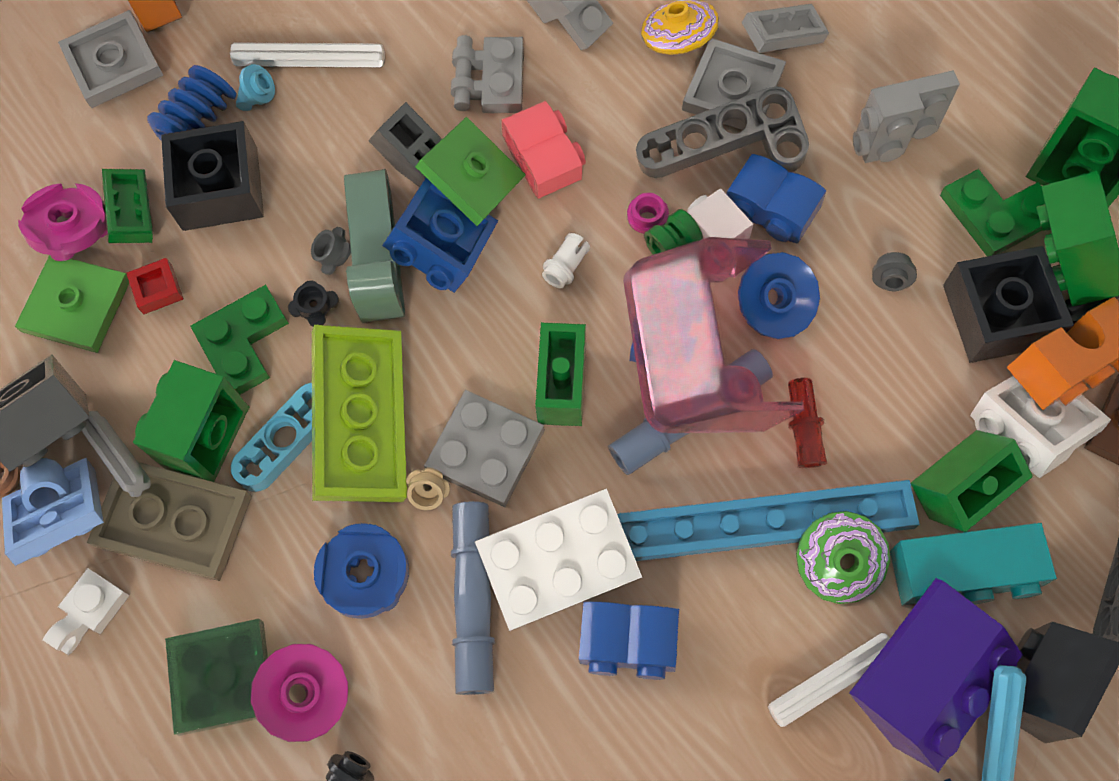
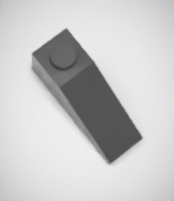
M405 102L374 133L369 142L397 171L420 187L426 177L415 166L442 138Z

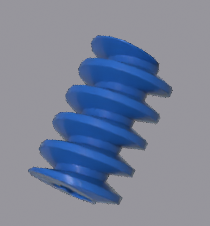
M194 65L188 70L189 77H183L178 81L179 89L174 88L168 92L169 101H160L158 104L159 113H150L147 116V121L160 140L162 134L204 128L205 125L201 121L202 118L211 122L217 120V116L211 109L212 106L222 111L227 109V105L221 96L224 95L230 99H235L237 93L216 73L205 67Z

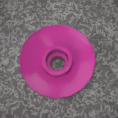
M291 644L274 651L259 666L252 681L251 705L257 721L270 735L287 742H308L326 734L340 720L348 702V681L342 665L329 651L313 644ZM293 685H300L305 689L306 697L303 702L295 703L290 699L289 691Z

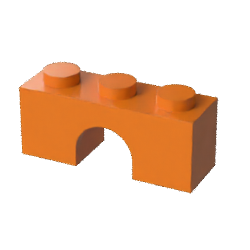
M1113 297L1088 311L1067 333L1060 327L1037 340L1007 366V369L1042 410L1059 400L1067 406L1089 390L1085 385L1086 383L1094 389L1116 373L1112 367L1119 373V301Z

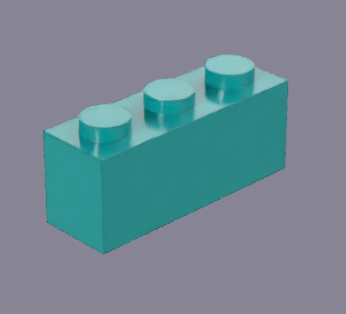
M1042 523L900 540L890 550L902 606L917 604L935 578L947 583L975 605L994 601V594L1011 592L1012 599L1038 596L1042 594L1041 587L1057 579Z

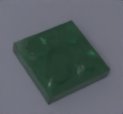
M254 619L165 638L174 735L182 736L256 720L251 705V687L259 666L268 658L264 621Z

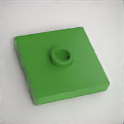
M467 117L436 144L415 166L476 226L486 218L526 175Z
M49 255L15 327L22 333L98 353L128 288L129 280L127 274L74 259L55 261Z

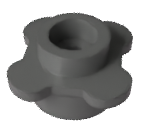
M336 227L332 231L324 230L320 232L311 246L312 258L322 264L321 271L326 275L333 274L336 266L343 265L351 254L350 243L346 241L345 230L341 227Z

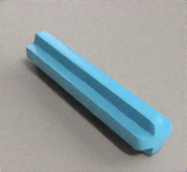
M1000 665L994 670L981 781H1014L1026 686L1025 674L1022 673L1020 668L1015 666Z

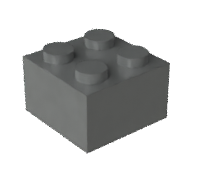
M50 355L0 389V462L9 472L21 464L24 467L33 465L48 452L46 447L60 437L68 440L87 425L85 420L90 416L86 394L53 355Z

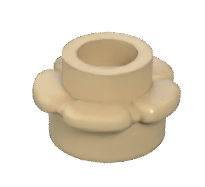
M430 467L423 470L416 469L407 476V498L418 509H435L442 503L443 498L449 495V482L443 479V474L437 469Z

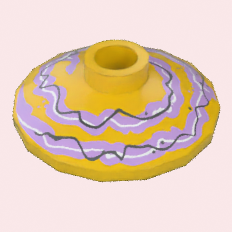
M673 0L659 6L647 16L642 24L641 36L646 46L657 53L668 55L687 53L700 48L712 39L718 29V13L711 4L703 0Z

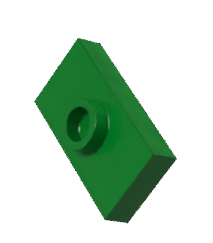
M102 169L108 243H152L153 231L145 169Z

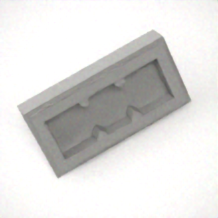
M812 4L748 12L742 21L744 28L759 53L823 43L829 35L827 28Z

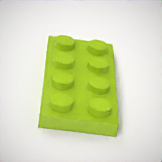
M314 325L311 332L312 501L403 502L407 498L401 331Z

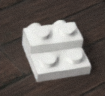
M1014 376L986 391L970 415L975 420L977 430L1015 439L1030 471L1038 478H1041L1065 462L1076 448L1103 431L1111 421L1107 415L1083 395L1067 406L1059 400L1042 410Z

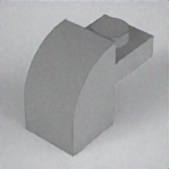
M527 0L544 24L558 19L580 50L589 48L613 24L597 0Z

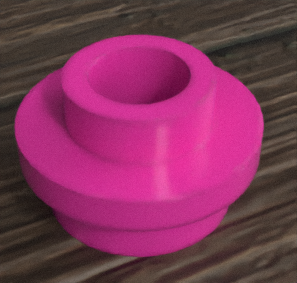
M654 193L638 195L630 202L627 209V220L630 226L643 234L655 225L662 226L667 223L669 216L667 204ZM649 212L652 213L655 217L646 219L641 217V215L643 213Z

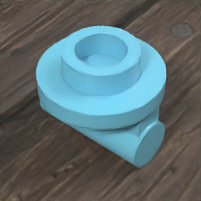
M251 64L242 69L239 76L240 85L236 107L243 111H250L255 104L263 105L270 102L275 95V85L268 71L257 64Z

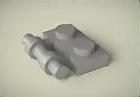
M459 36L457 38V47L453 50L452 64L456 67L455 78L451 80V95L454 97V108L459 111H466L470 108V100H481L483 113L521 112L523 102V37H484L483 50L475 51L472 49L473 40L470 36ZM471 70H483L482 80L471 79Z

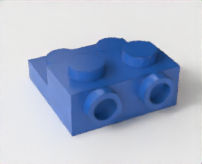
M425 178L382 246L390 251L391 258L401 266L412 265L426 274V279L432 287L438 290L449 289L455 293L469 276L498 220L488 214L476 226L436 186Z

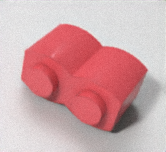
M544 101L501 120L504 140L521 170L526 174L525 178L538 199L582 180V165L586 164L585 156L580 145L576 141L571 143L566 136L567 126L559 110L553 111L550 105Z

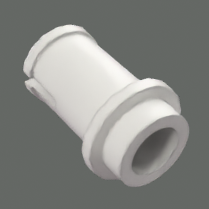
M569 233L554 257L544 262L542 276L546 282L556 288H563L565 285L572 283L574 280L573 272L585 254L590 250V245L587 241L581 247H578L583 237L575 233Z

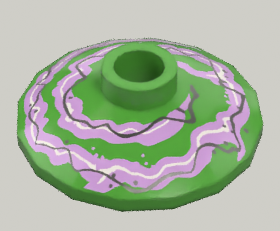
M849 511L828 513L813 521L802 534L796 552L798 572L806 587L821 599L837 604L858 602L873 594L885 580L890 564L889 543L880 527L864 515ZM845 554H853L855 562L852 567L847 569L841 568V558Z

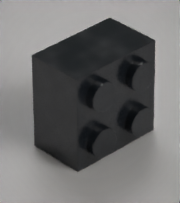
M244 121L161 135L165 204L167 210L182 231L264 217L258 149Z
M1044 246L957 262L943 284L969 363L1023 353L1031 344L1062 327L1067 333L1074 326Z

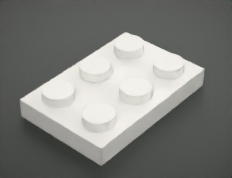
M607 489L475 541L509 631L642 578Z

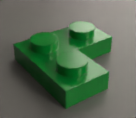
M977 169L945 186L940 194L941 198L986 256L1000 254L1042 231L1037 206L1045 204L1039 182L1003 200L982 172Z
M265 284L190 327L215 373L224 376L236 392L241 395L270 378L252 344L289 323Z

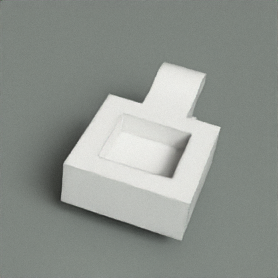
M87 568L58 606L68 615L56 622L48 630L43 641L56 650H61L65 654L70 655L89 628L101 634L130 595Z

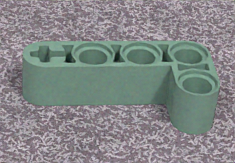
M381 169L344 175L352 266H347L346 273L352 304L362 323L405 317L400 265L393 261L390 251L382 246L395 226L392 194L387 170Z

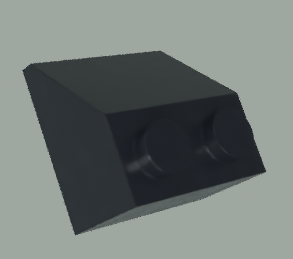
M1053 621L1035 630L1030 628L1023 635L1017 646L1023 655L1017 662L1016 667L1020 668L1026 676L1020 728L1043 743L1082 737L1119 666V642Z

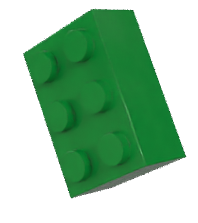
M1094 67L1050 134L1025 177L1044 186L1098 170L1109 208L1119 195V78Z

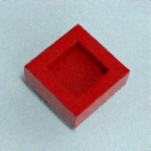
M167 258L126 273L137 308L143 315L184 299L173 266Z

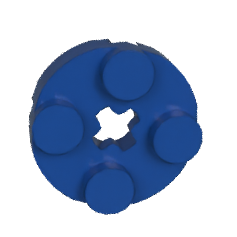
M361 523L344 527L338 531L339 534L333 537L328 544L325 542L316 556L314 581L319 593L328 605L344 616L357 619L371 618L395 608L407 586L409 578L408 558L396 538L391 536L382 527ZM367 559L368 566L374 568L372 576H367L365 582L358 583L357 577L350 575L351 568L358 567L360 560Z

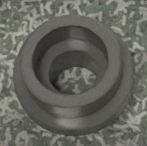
M899 252L882 255L872 270L873 282L878 287L892 292L910 287L917 278V269L912 263L911 258Z

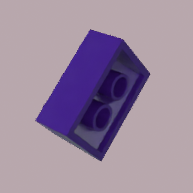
M935 578L849 694L894 748L939 773L949 757L957 752L961 740L977 718L987 710L992 695L994 670L1000 665L1016 667L1023 654L1003 625L947 583Z

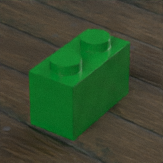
M541 322L535 403L537 421L540 424L582 426L586 324Z
M976 430L910 484L930 520L967 532L1033 476L1015 439Z

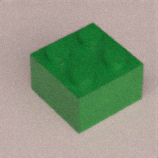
M1098 170L1041 186L1045 204L1037 206V211L1043 232L1052 231V233L1045 235L1044 243L1050 264L1060 263V265L1052 266L1060 290H1068L1072 306L1119 296V247Z
M174 360L169 371L164 373L158 381L156 397L148 413H145L137 423L136 437L133 443L166 470L215 482L250 407L224 376Z

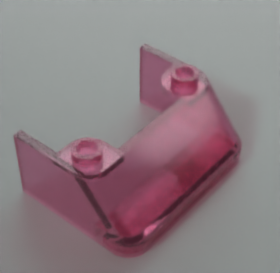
M708 237L641 258L626 271L623 283L643 409L648 423L655 430L662 433L765 432L804 411L803 402H764L760 383L750 370L742 366H725L710 282L719 283L729 277L739 275L752 262L757 261L772 249L770 241Z

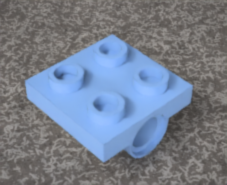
M41 458L29 467L23 466L20 471L21 489L2 498L5 555L15 566L33 557H39L47 553L51 548L75 536L84 535L94 527L104 523L96 472L87 458L65 468H62L59 463L48 458Z

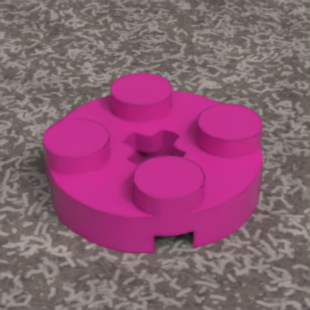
M61 183L53 184L36 191L24 202L21 207L24 215L21 221L18 219V227L27 244L39 253L50 255L55 261H66L71 259L75 253L87 249L99 238L107 235L105 206L100 195L89 186L75 183L77 189H64ZM61 216L68 219L64 222H57V219Z

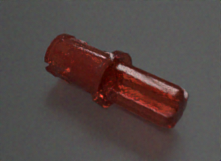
M810 378L790 380L788 388L793 420L788 423V428L793 430L795 438L798 468H814L826 465L827 458L821 429L825 422L824 418L817 415L812 380Z

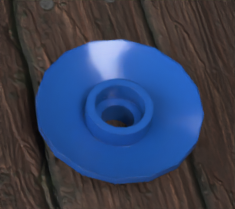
M780 252L766 254L750 264L742 275L738 299L740 311L750 327L760 335L782 339L794 337L808 328L817 314L820 293L818 281L810 266L797 256ZM771 289L775 290L778 296L775 304H771L768 298V293Z

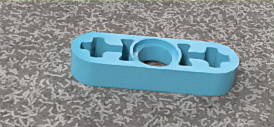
M312 383L300 387L233 458L231 474L244 489L258 492L268 488L312 441V409L310 410L307 402L312 398ZM295 413L307 422L306 428H303L299 421L293 417ZM285 426L295 428L296 438L292 444L287 447H277L274 445V435L280 428ZM265 445L277 456L274 461L261 450ZM250 462L255 465L259 464L262 470L259 476L249 475L246 466Z

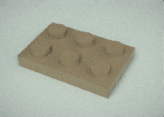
M138 462L151 480L150 488L143 490L141 496L131 497L128 492L123 491L116 479L113 478L101 507L104 523L92 529L87 541L88 544L216 581L221 580L252 496L250 493L238 488Z

